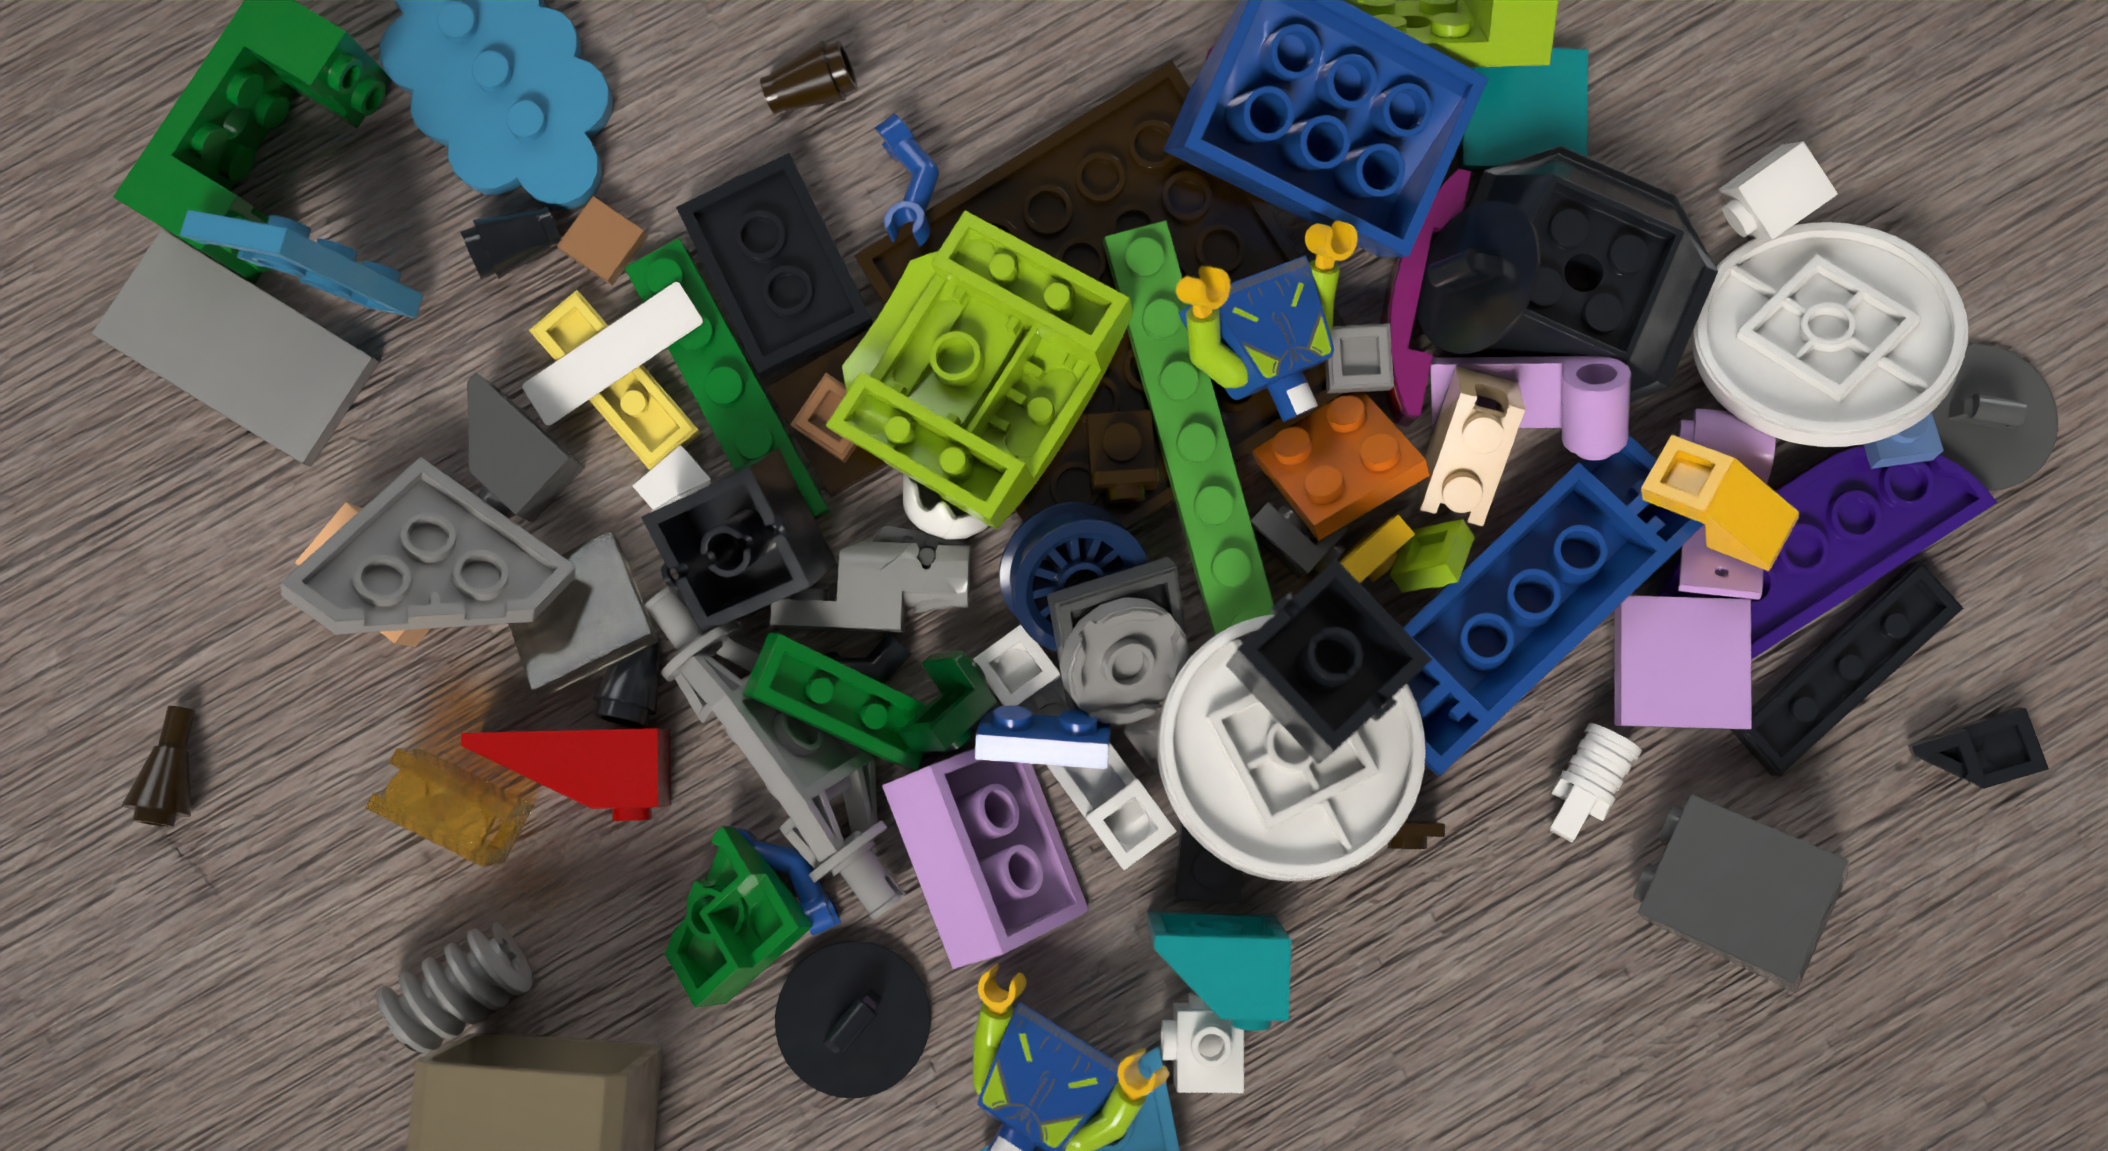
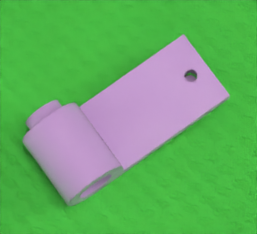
M1599 356L1432 358L1430 367L1433 428L1436 426L1455 367L1459 366L1519 382L1526 409L1519 428H1562L1563 445L1583 459L1594 461L1606 459L1622 450L1627 444L1631 372L1629 367L1620 360ZM1477 396L1474 405L1495 410L1497 401L1488 397Z

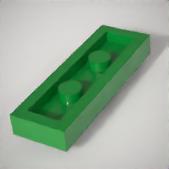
M768 633L743 695L899 767L917 771L924 752H911L898 731L927 706L926 704L781 634Z

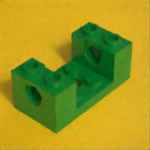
M244 0L113 198L256 284L262 273L269 271L271 268L257 266L237 258L239 249L209 243L201 244L180 236L187 210L267 224L269 219L267 216L253 209L254 207L230 190L236 182L246 177L252 169L255 161V152L269 131L277 128L283 122L289 110V101L295 92L358 129L364 118L373 114L382 104L386 93V85L391 78L345 30L295 0Z

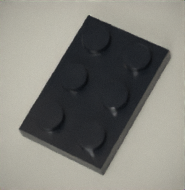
M790 153L676 207L761 378L873 324V320Z

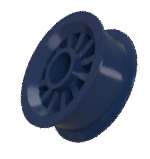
M1084 502L1059 503L1033 514L1013 533L1001 557L999 585L1005 603L1018 618L1026 633L1040 645L1057 651L1047 594L1146 564L1148 560L1139 542L1108 511ZM1084 569L1082 576L1076 582L1065 585L1066 580L1071 574Z

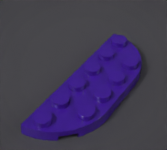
M1864 446L1852 448L1825 458L1777 487L1774 491L1799 512V519L1770 572L1763 569V586L1760 600L1751 599V660L1995 505L1997 501L1976 477L1942 455H1938L1931 461L1871 469ZM1681 555L1671 567L1658 593V597L1749 599L1678 591Z

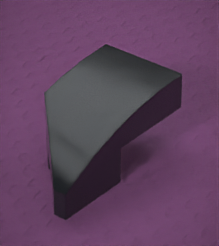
M2021 707L1947 730L1908 745L1911 755L1983 789L2049 769L2026 708Z

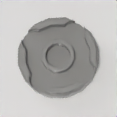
M1123 597L1100 604L1078 621L1065 641L1060 661L1063 686L1081 710L1087 712L1090 717L1097 716L1098 721L1102 723L1128 724L1147 718L1162 707L1159 702L1167 696L1177 675L1189 660L1187 636L1166 609L1148 599Z

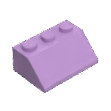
M976 748L882 785L952 969L1003 955L1089 911L1032 763L975 759Z

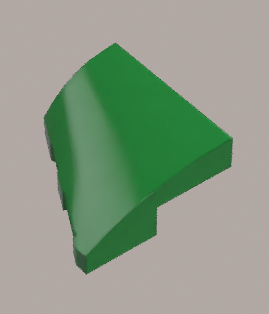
M722 826L715 832L711 842L719 848L705 880L694 881L686 900L687 913L685 919L679 926L675 927L664 953L695 1008L727 1004L813 927L801 906L775 871L732 826Z

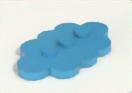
M395 0L403 15L397 18L385 30L380 42V62L385 73L404 92L412 94L411 115L415 125L431 141L448 146V159L454 173L472 190L485 195H502L522 185L537 202L554 210H572L586 204L596 194L602 181V161L590 139L607 125L613 111V94L603 74L592 63L581 59L582 41L572 22L563 13L546 8L545 0Z

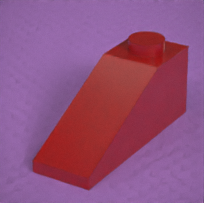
M670 729L461 733L462 747L591 809H612V821L652 820V808L671 806Z

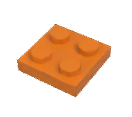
M1365 392L1344 393L1292 427L1280 431L1273 439L1253 450L1257 465L1319 541L1430 476L1426 459Z

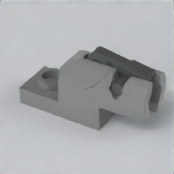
M884 525L873 541H862L840 550L837 601H827L828 590L806 588L790 595L789 599H781L771 604L770 625L779 629L905 634L906 606L914 607V613L953 607L968 608L971 548L970 546H965V543L961 540L944 539L927 533Z

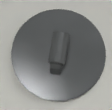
M1967 345L1965 357L1955 383L1947 396L1932 411L1944 450L1939 455L1963 467L1976 477L1988 491L2007 489L2031 478L2050 457L2058 433L2056 404L2042 376L2019 356L1998 347Z

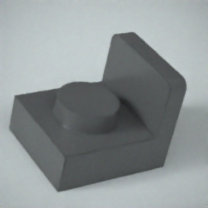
M1268 502L1251 520L1255 539L1299 579L1308 574L1313 568L1320 574L1335 559L1338 560L1347 549L1339 539L1350 528L1348 524L1314 544L1306 537L1311 530L1294 511L1284 505L1277 511Z

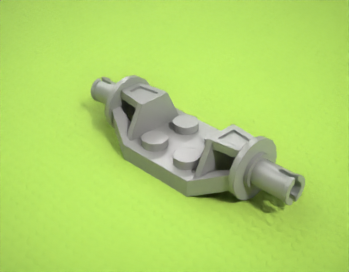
M668 586L653 596L643 608L647 613L651 614L677 650L674 658L663 668L661 674L666 681L676 680L702 723L717 716L725 727L728 736L739 746L761 776L769 792L783 806L790 818L779 829L814 868V871L809 874L813 882H817L829 872L834 876L840 873L870 913L869 916L872 920L878 918L907 896L872 851V848L876 845L873 839L888 828L883 820L880 822L877 820L875 759L872 754L743 695L750 675L740 679L712 658L715 654H718L750 672L753 671L764 643L739 635L741 628L736 621L732 620L702 633L678 587L671 588ZM842 795H844L851 835L843 840L830 805Z

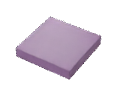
M1629 596L1615 609L1614 726L1751 729V599Z

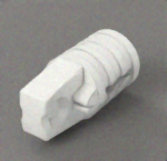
M1594 723L1587 725L1584 731L1586 734L1585 738L1580 741L1576 754L1572 756L1568 763L1567 771H1562L1551 794L1565 802L1550 827V831L1570 842L1575 840L1589 814L1604 821L1616 800L1614 797L1616 791H1619L1623 784L1624 776L1629 773L1632 767L1631 763L1633 760H1637L1642 752L1630 740Z

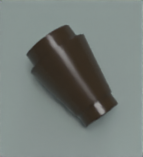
M821 40L772 71L771 74L760 78L764 97L774 114L784 110L789 111L845 101L846 93L858 89L853 67L840 41L826 45Z

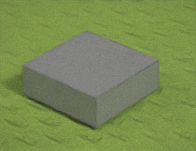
M1390 323L1333 326L1332 343L1334 353L1333 357L1325 361L1327 393L1391 390L1394 387Z

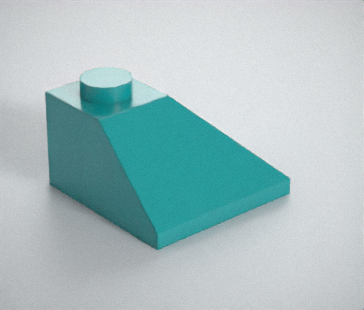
M1147 911V926L1155 951L1220 1019L1231 1020L1230 1025L1232 1027L1249 1031L1270 1029L1271 1021H1289L1291 938L1275 915Z

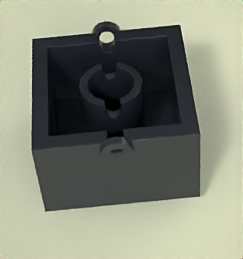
M779 448L674 496L641 517L665 562L661 567L663 580L671 588L678 587L702 633L811 587L837 564ZM672 568L678 573V579L676 580L671 575L670 569Z
M1335 559L1297 595L1290 591L1280 599L1270 610L1274 616L1237 648L1226 666L1306 752L1320 764L1370 718L1377 722L1397 703L1393 696L1433 659L1344 566Z

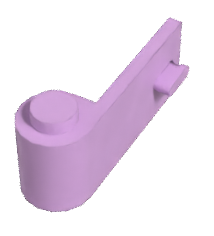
M1696 408L1692 420H1680L1679 438L1736 458L1767 485L1774 459L1775 437L1754 429L1729 411ZM1705 525L1681 547L1678 591L1760 600L1763 586V569L1706 547Z

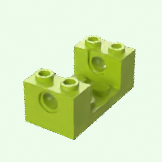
M1343 0L1467 67L1550 65L1559 0Z

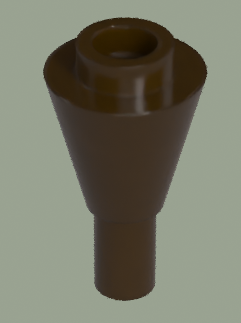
M179 706L167 707L158 746L153 747L121 805L122 807L135 810L132 821L153 826L174 827L176 817H191L189 752L186 751V746L195 710Z

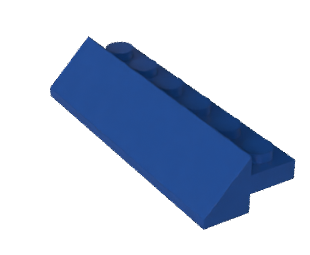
M1628 435L1626 446L1610 457L1595 461L1585 460L1582 464L1578 462L1462 572L1458 583L1449 584L1403 627L1433 659L1407 684L1416 701L1422 720L1425 737V766L1438 776H1441L1705 525L1642 499L1641 487L1657 459L1630 435Z

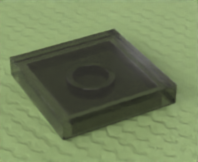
M611 531L561 555L576 566L574 580L533 622L508 623L531 690L540 699L659 642L648 613L643 608L644 603L619 540Z

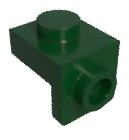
M961 650L934 653L922 662L923 667L941 693L898 731L911 752L941 751V753L945 754L954 751L971 738L974 733L971 726L997 702L985 684L986 677L981 667Z

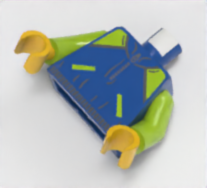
M1338 220L1331 227L1320 223L1312 225L1305 234V244L1308 250L1316 254V259L1308 262L1305 255L1231 284L1225 271L1208 266H1201L1199 268L1200 279L1188 276L1182 278L1176 286V294L1183 303L1190 305L1178 314L1187 329L1189 357L1192 364L1224 387L1229 396L1235 400H1240L1268 388L1283 422L1318 407L1304 373L1333 357L1334 301L1340 273V266L1335 263V260L1342 261L1353 254L1358 241L1355 227Z
M994 964L981 976L978 982V993L983 1003L980 1008L973 1038V1088L979 1095L977 1105L989 1116L1002 1123L986 1151H1033L1035 1146L1044 1151H1096L1123 1137L1145 1103L1146 1095L1167 1080L1168 1069L1163 1066L1155 1071L1150 1079H1147L1139 1070V1060L1145 1055V1048L1137 1050L1119 1064L1019 1002L1016 1009L1013 1010L1010 1004L1024 991L1026 978L1019 972L1012 979L1009 991H1004L996 982L999 964Z

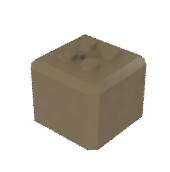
M504 1033L467 1034L416 1059L407 1151H654L663 1047L645 1043Z

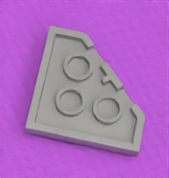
M420 457L282 580L280 584L281 596L336 635L533 622L574 580L576 566Z

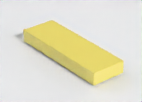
M576 290L529 329V331L551 357L558 361L609 325L584 296ZM643 364L589 399L649 470L653 469L679 445L686 448L702 434Z

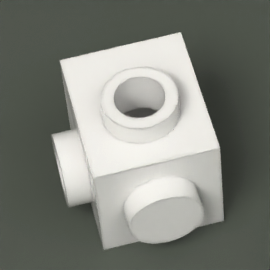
M1195 992L1188 993V1003H1173V1020H1162L1161 1057L1162 1060H1173V1083L1176 1091L1186 1093H1244V1030L1232 1027L1230 1025L1231 1020L1220 1019Z

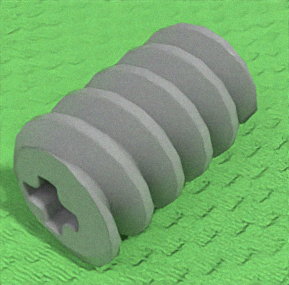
M499 922L493 923L494 938L491 940L476 928L467 932V940L472 951L469 954H466L455 943L445 946L444 953L449 965L446 968L432 957L424 959L422 961V970L426 981L423 983L410 971L399 975V984L403 993L401 997L387 985L376 990V999L389 1029L397 1040L409 1050L429 1054L441 1047L444 1038L453 1039L462 1034L466 1023L475 1025L484 1020L487 1016L488 1008L497 1011L509 1003L510 994L520 996L531 990L533 980L528 961L517 942Z

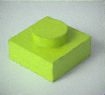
M1460 519L1412 529L1415 535L1401 546L1390 573L1391 578L1400 591L1404 593L1458 583L1475 538L1465 521Z

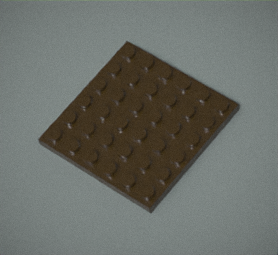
M1173 61L1155 70L927 210L925 216L930 225V235L920 247L912 232L915 222L910 221L899 228L898 236L894 242H892L888 234L854 255L856 262L884 306L900 281L910 260L939 251L964 211L981 218L1114 290L1116 288L1103 244L1104 237L1165 220L1167 221L1182 278L1188 276L1200 279L1199 268L1201 266H1208L1225 271L1231 284L1301 256L1263 199L1163 150L1191 89ZM1334 308L1333 326H1346ZM1127 328L1105 374L1071 433L1034 487L1014 510L1022 523L1033 514L1049 506L1065 502H1084L1108 511L1128 531L1175 501L1153 420L1155 467L1158 468L1159 483L1156 490H1145V500L1129 503H1108L1106 493L1092 494L1087 414L1149 410ZM1325 361L1304 373L1318 407L1285 422L1282 421L1268 388L1240 400H1235L1229 396L1224 387L1211 378L1234 463L1273 439L1280 431L1292 427L1344 394L1327 393Z

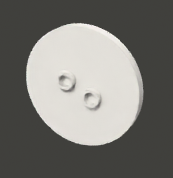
M1815 222L1793 225L1773 240H1758L1754 238L1723 259L1716 267L1718 270L1717 276L1691 334L1694 360L1701 378L1716 400L1739 420L1758 431L1788 442L1820 447H1846L1875 442L1896 435L1924 419L1942 402L1955 383L1965 357L1968 343V322L1963 301L1949 276L1934 260L1912 244L1889 233L1866 226L1837 222Z
M1274 615L1260 616L1233 625L1215 635L1190 657L1177 675L1164 702L1159 721L1157 752L1160 775L1169 801L1182 824L1205 849L1220 860L1251 875L1272 880L1307 881L1321 879L1345 871L1373 856L1392 839L1408 818L1417 799L1424 773L1425 737L1422 720L1416 701L1408 684H1406L1393 696L1397 703L1377 722L1370 718L1334 753L1318 764L1226 666L1237 648Z

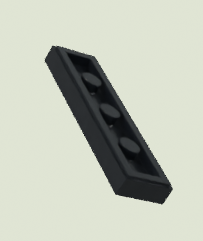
M1921 561L1910 563L1751 707V729H1730L1731 732L1771 776L1782 775L1964 608Z

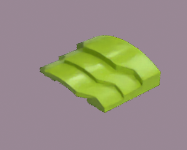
M964 211L939 251L910 260L879 316L853 353L842 365L847 393L826 426L831 431L882 459L889 466L935 491L942 499L997 530L1034 487L1086 408L1105 374L1133 315L1130 298L981 218Z

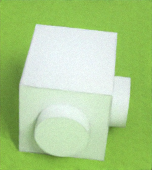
M1804 141L1780 145L1718 189L1727 202L1722 210L1728 223L1740 236L1746 237L1749 235L1751 240L1754 238L1758 240L1775 239L1838 195Z

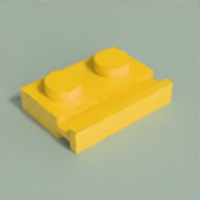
M1396 515L1393 518L1391 517L1379 522L1341 555L1338 561L1359 583L1366 577L1374 582L1393 567L1398 555L1397 550L1411 539L1415 533L1399 515Z

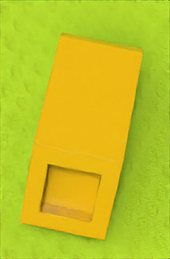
M1674 435L1670 436L1641 487L1642 499L1644 501L1704 523L1706 547L1769 572L1799 519V512L1736 458Z

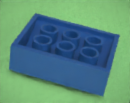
M1240 0L1189 90L1163 150L1313 225L1320 223L1331 227L1336 220L1349 223L1357 231V246L1378 257H1409L1489 78L1343 0Z

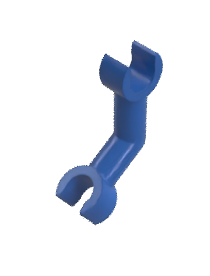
M894 113L874 128L885 140L882 146L896 162L900 161L912 174L903 201L894 204L886 212L884 225L892 242H894L898 236L899 228L906 222L914 221L912 232L920 247L930 235V225L925 212L939 176V169L936 163L916 142L901 118Z
M735 828L774 871L789 875L799 897L800 906L813 925L809 930L812 936L841 923L837 909L828 893L824 891L820 880L814 883L809 876L814 871V868L797 849L757 841L750 831L743 828Z

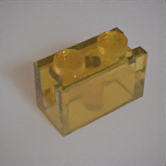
M396 748L389 764L400 769L397 776L390 780L386 792L373 793L365 808L481 867L505 863L534 804L424 749ZM496 818L503 820L502 825L494 839L490 841L486 837Z

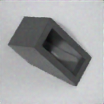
M475 373L467 381L469 472L485 486L478 493V496L508 519L514 513L533 523L585 467L498 387L478 373Z

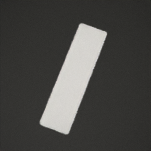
M674 282L526 381L522 388L544 424L550 426L703 323V319L681 284Z

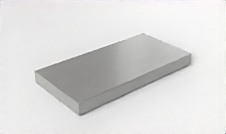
M163 229L160 230L91 333L309 467L312 466L379 363L373 357Z

